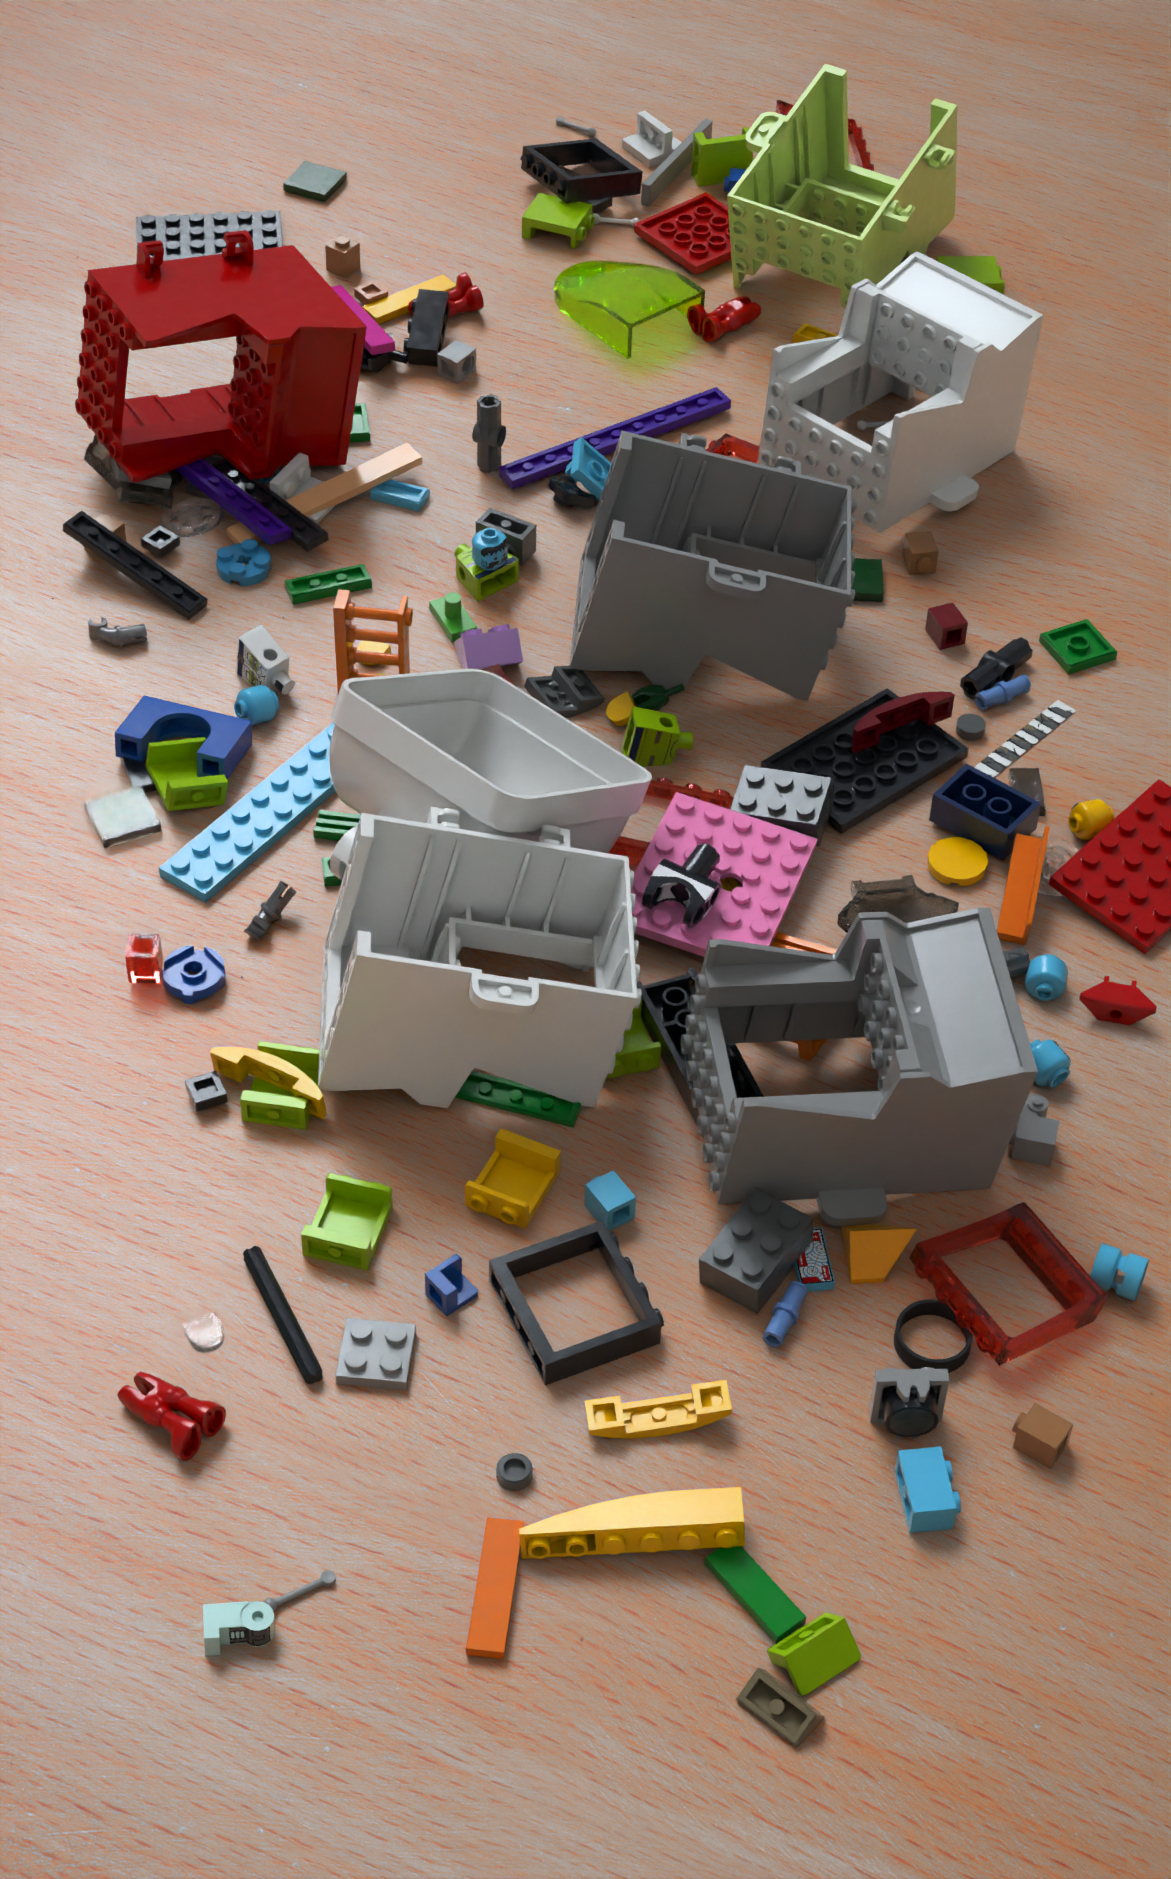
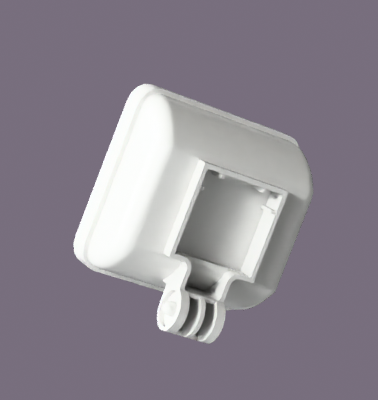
M457 669L347 679L341 685L330 716L332 722L335 723L329 751L332 784L341 801L359 814L367 813L427 823L431 807L448 808L460 811L458 822L460 829L539 842L541 825H550L570 830V847L609 853L622 833L630 815L638 813L652 779V775L648 770L502 677L479 669ZM357 826L342 836L331 855V872L340 880H343Z

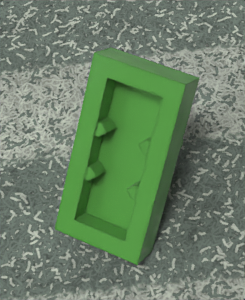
M448 593L445 597L429 601V610L451 643L459 639L461 633L477 629V626L461 604V596L458 593Z

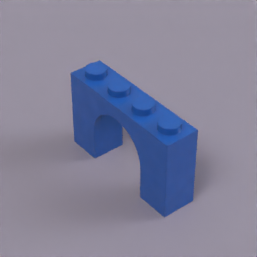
M144 695L115 731L116 757H126L143 762L147 756L149 743L162 742L174 737H205V742L197 751V776L205 777L225 774L228 779L252 746V721Z

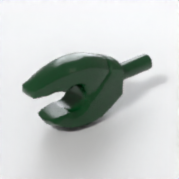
M683 684L667 690L662 685H650L637 690L632 695L635 705L640 704L636 707L659 711L669 703V696L682 692L685 689Z

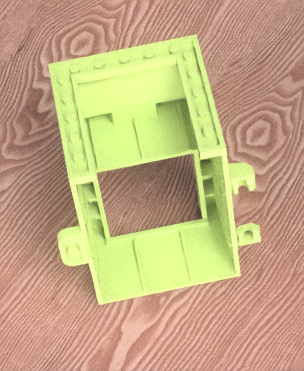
M824 64L787 116L775 112L761 114L745 135L746 147L750 151L758 153V155L727 195L733 287L740 288L746 274L754 276L765 262L827 285L841 288V307L846 308L850 290L854 284L868 279L877 285L900 265L904 257L908 258L917 251L925 255L929 243L955 217L958 105L937 98L931 103L930 137L900 179L849 163L847 70Z

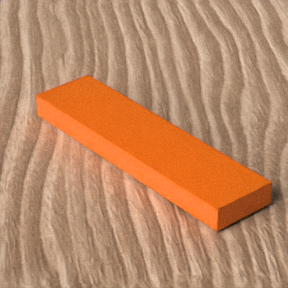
M487 1517L466 1655L504 1659L521 1549L519 1529L524 1527V1521Z

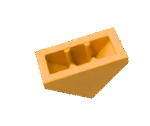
M881 1224L842 1226L850 1284L883 1283L917 1228Z

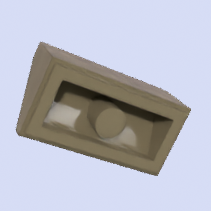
M759 1667L736 1698L737 1701L795 1747H798L825 1717L769 1672Z

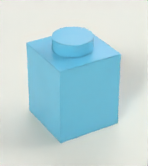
M614 1170L603 1176H597L585 1184L584 1205L598 1222H604L608 1231L635 1218L636 1197Z

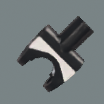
M703 843L696 846L683 866L664 858L654 870L646 886L642 906L652 909L654 905L657 906L664 901H677L686 908L683 924L690 928L695 927L707 915L720 892L721 884L708 878L720 861L719 853L711 845Z

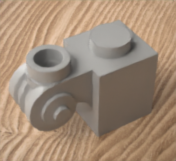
M1028 1095L1018 1119V1125L1014 1129L1009 1144L1013 1145L1012 1159L1051 1166L1059 1120L1046 1118L1048 1101L1041 1095Z

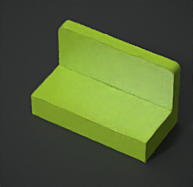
M828 1612L823 1613L766 1650L772 1664L788 1670L797 1693L802 1696L807 1695L861 1659V1653L845 1617Z

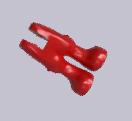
M468 273L459 274L456 279L455 289L449 291L450 311L448 318L457 313L475 312L484 307L479 287L477 285L472 286ZM412 301L408 303V311L413 316Z
M741 296L719 305L710 313H707L700 304L690 306L687 311V319L692 331L696 335L702 334L705 342H713L726 332L735 331L754 321L760 316L761 307L756 302H751L748 296Z
M142 1371L134 1376V1383L140 1392L129 1385H125L117 1394L120 1402L131 1413L152 1426L164 1428L171 1434L172 1452L183 1461L191 1459L197 1453L201 1445L202 1434L207 1437H213L222 1428L226 1418V1410L220 1404L193 1398L183 1388L174 1386ZM172 1411H180L190 1419L181 1417Z

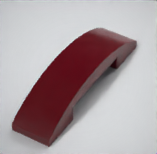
M943 691L922 692L899 697L876 707L862 717L853 728L851 750L853 753L878 745L880 734L920 719L929 726L952 716L955 695L952 692Z

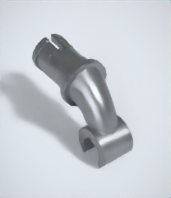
M101 617V624L92 623L91 618L88 620L89 637L92 639L116 644L119 648L123 647L124 644L147 641L145 624L121 628L117 625L114 629L107 627L106 618Z
M282 881L278 883V886L266 903L262 902L260 904L262 908L258 916L255 915L252 922L244 930L245 933L256 941L260 940L271 923L276 919L282 918L281 912L296 894V891L290 887L282 897V893L288 886V884Z

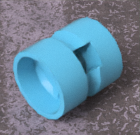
M1102 1243L1096 1256L1088 1285L1104 1291L1114 1288L1116 1295L1135 1301L1140 1291L1149 1259L1134 1253L1124 1256L1121 1249ZM1120 1269L1126 1275H1118V1270Z

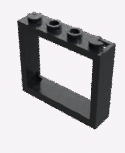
M596 138L523 146L520 158L522 161L521 169L566 203L638 195L641 192L643 171ZM588 163L601 173L571 177L558 166Z
M603 1221L489 1260V1282L545 1386L660 1344L661 1327L664 1326L661 1312L658 1308L653 1309L644 1283H638L634 1276V1268L630 1259L623 1257L619 1250L620 1246L615 1233H609ZM599 1249L638 1317L639 1322L554 1352L514 1278Z

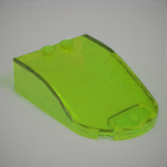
M593 260L570 266L558 275L554 283V300L559 309L628 359L631 357L633 327L674 308L687 316L690 306L700 304L704 308L705 290L678 272L662 267L634 262Z

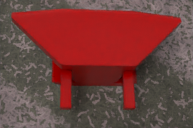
M1109 976L1104 977V982L1081 992L1079 998L1097 1020L1129 1026L1155 1014L1157 1008L1136 987L1137 981L1132 980L1131 985L1109 982Z

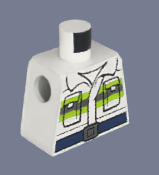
M260 625L238 637L236 674L252 687L265 685L270 690H279L284 695L292 691L295 682L288 676L290 659L265 628Z

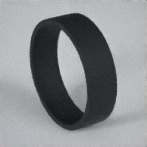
M933 1299L917 1301L907 1306L900 1313L894 1333V1347L900 1359L912 1369L931 1367L934 1369H948V1373L961 1367L970 1354L973 1339L972 1325L959 1308L948 1302ZM936 1315L956 1324L963 1332L967 1344L955 1356L946 1359H930L910 1350L902 1340L900 1329L906 1322L915 1317Z

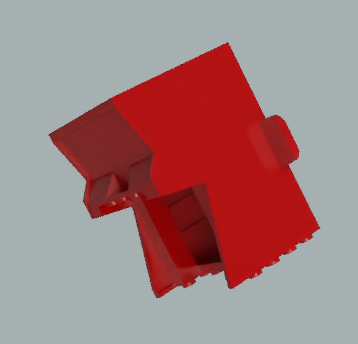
M247 230L224 233L223 240L226 242L227 248L222 249V254L163 261L164 248L162 241L138 243L136 264L88 270V279L84 285L86 304L82 310L84 329L81 330L82 353L79 354L81 367L80 376L77 377L79 392L78 399L75 401V408L78 415L82 416L88 428L95 433L99 442L104 445L111 458H114L132 483L150 479L216 453L221 454L250 480L272 477L280 466L287 465L299 452L308 455L309 466H339L346 464L367 326L294 245L254 250L252 237ZM236 337L237 349L236 355L233 358L234 374L230 384L191 389L190 393L159 397L158 395L125 399L129 348L134 351Z

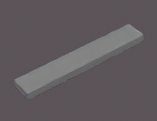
M703 120L642 183L641 202L643 205L650 206L692 162L693 133L703 132L706 139H712L713 121Z

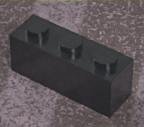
M419 289L417 299H413L412 314L414 315L413 318L408 320V334L410 335L409 338L404 339L403 346L404 353H409L408 364L438 367L437 354L442 351L450 311L449 292Z

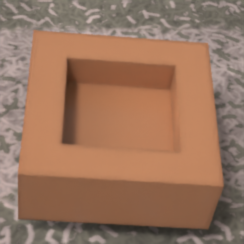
M373 280L355 287L354 296L364 305L387 297L388 291Z

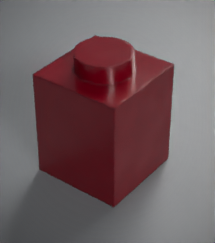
M953 602L928 608L925 631L939 650L965 644L968 622Z

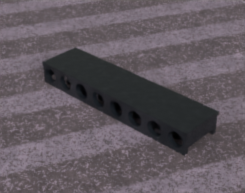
M692 967L688 969L686 975L644 986L639 981L637 982V988L641 989L642 1021L652 1041L660 1043V1056L697 1125L699 1111L698 1108L693 1107L691 1097L692 1089L694 1088L693 1082L688 1081L686 1075L688 1057L687 1054H682L681 1036L686 1034V1015L691 1014L690 998L691 995L696 994L695 977L697 972ZM725 1044L736 1097H764L736 1044Z

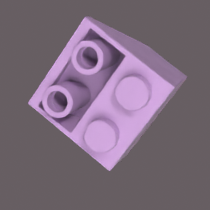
M509 624L494 626L492 629H488V633H482L481 628L467 630L465 633L460 634L461 637L454 641L462 669L483 670L523 662L518 628L510 629Z

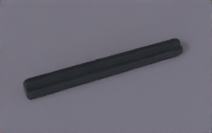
M253 1246L251 1249H246L243 1252L244 1261L304 1381L307 1384L319 1382L323 1378V1370L261 1248Z

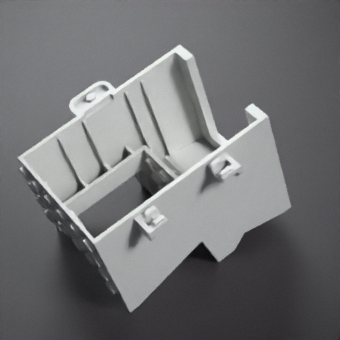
M918 251L911 254L877 285L868 279H864L851 287L838 336L781 345L773 349L757 464L774 468L777 456H785L801 462L802 475L851 486V498L855 499V506L851 516H854L856 520L879 533L928 503L944 511L959 510L977 498L979 485L971 477L1015 451L1043 315ZM915 388L932 396L909 411L895 414L893 420L877 428L874 431L872 446L834 426L837 422L890 392H894L909 400L914 397Z
M431 807L427 823L361 813L323 950L318 1088L325 1091L403 1089L419 1104L448 1108L472 1070L477 1068L572 1103L579 1102L581 1106L594 1108L607 1074L613 1073L616 1052L620 1053L622 1050L624 1031H629L631 1028L632 1011L634 1008L638 1009L641 1002V989L637 988L640 965L635 964L638 953V940H634L637 918L632 916L635 906V894L631 893L634 871L629 869V857L570 847V830L550 825H541L539 842L460 829V825H458L460 811L448 808ZM462 947L557 961L575 969H581L583 972H588L590 967H594L595 987L528 977V980L484 974L482 969L460 966V959H457V956Z

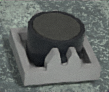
M925 1367L922 1369L887 1368L875 1370L869 1406L870 1423H885L886 1429L897 1438H918V1436L931 1432L936 1428L938 1422L942 1421L949 1384L948 1369Z

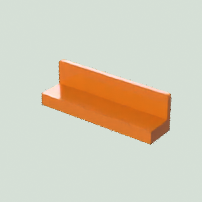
M1045 826L1042 839L1016 833L997 925L999 940L1026 945L1032 925L1050 827Z

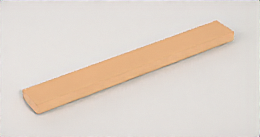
M405 443L285 501L308 517L421 465L422 457L408 443ZM241 522L226 528L228 537L235 544L242 543L246 539H253L257 542L262 541L261 538Z

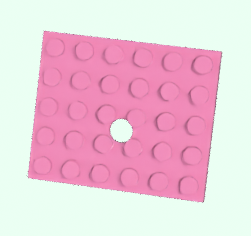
M676 792L634 873L631 893L635 894V906L632 912V916L637 918L635 934L705 957L708 940L724 939L771 946L816 849L818 839ZM703 843L714 847L720 855L719 863L708 878L721 884V879L733 877L742 883V887H736L732 892L720 888L719 895L707 915L693 928L683 924L686 908L677 901L667 900L659 903L657 906L654 905L652 909L642 906L646 886L659 863L665 858L683 866L696 846Z

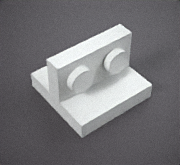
M644 110L637 113V134L623 138L622 148L647 167H652L662 163L682 142L673 136L670 128Z

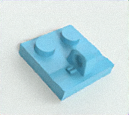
M581 437L574 442L572 461L566 466L565 473L575 482H581L599 501L611 462Z

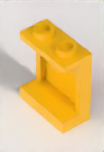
M501 1128L495 1136V1151L476 1181L469 1180L465 1185V1205L471 1207L476 1212H484L501 1219L507 1224H515L526 1229L561 1172V1150Z

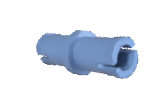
M1020 675L1008 682H997L993 688L978 692L975 695V703L982 711L999 703H1009L1012 698L1029 692L1031 682L1026 675Z
M791 1281L781 1301L774 1305L771 1311L773 1317L763 1334V1340L766 1344L772 1347H780L791 1326L797 1323L800 1317L798 1311L808 1294V1289L804 1284L798 1281Z

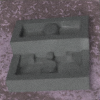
M570 665L554 666L551 676L528 677L524 685L528 693L565 718H570L596 708L605 699L583 670L569 668Z

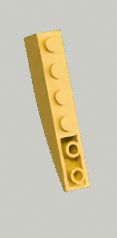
M741 1487L665 1491L635 1495L561 1513L519 1529L522 1559L745 1546Z

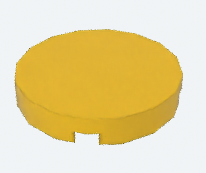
M948 837L937 841L931 846L927 857L928 870L932 876L950 885V882L958 883V886L975 884L984 877L988 866L987 853L974 841L962 837Z

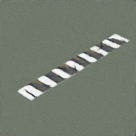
M1057 700L974 768L994 778L1076 710Z

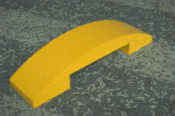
M213 1047L210 1051L214 1071L239 1083H242L248 1074L293 1093L294 1097L308 1099L310 1114L323 1120L327 1116L324 1096L310 1077L293 1064L272 1054L249 1048Z
M727 1380L691 1385L692 1393L621 1403L620 1395L585 1400L589 1434L621 1439L646 1438L676 1434L711 1424L732 1414Z

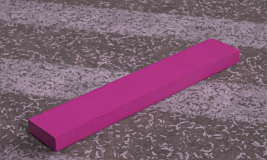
M341 285L333 286V290L367 326L364 347L369 353L377 355L394 351L395 341Z

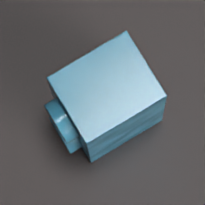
M941 1446L899 1450L894 1472L909 1533L953 1529L955 1516L961 1511L959 1493L952 1491L950 1483L953 1480L952 1466L949 1460H944Z

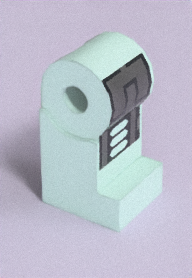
M245 1601L203 1604L205 1656L221 1655L220 1645L247 1643L252 1647H261L271 1642L274 1637V1612L270 1605L264 1602Z

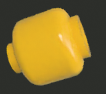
M1100 799L1076 803L1071 809L1068 825L1070 830L1079 839L1090 840L1115 819L1114 812L1109 805Z

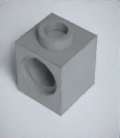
M458 340L452 342L437 354L438 375L454 383H460L476 370V348Z

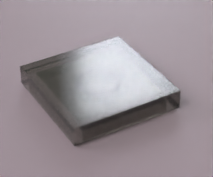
M141 786L84 802L85 811L104 848L162 831L161 823Z

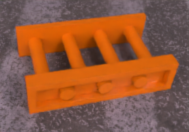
M338 589L333 607L338 694L342 683L347 679L386 676L358 672V669H354L356 662L399 666V674H409V626L412 624L413 609L408 608V596L401 597L398 610L355 606V603H351L350 590ZM363 618L397 622V632L358 629L356 625H352L351 620ZM355 640L398 644V654L359 651L357 647H353V643Z

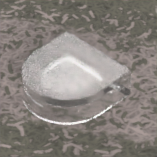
M216 1312L183 1324L184 1333L190 1345L198 1352H213L220 1348L224 1342L223 1325Z

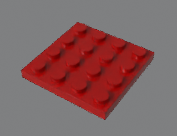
M706 192L634 224L635 234L695 275L731 259L728 206Z

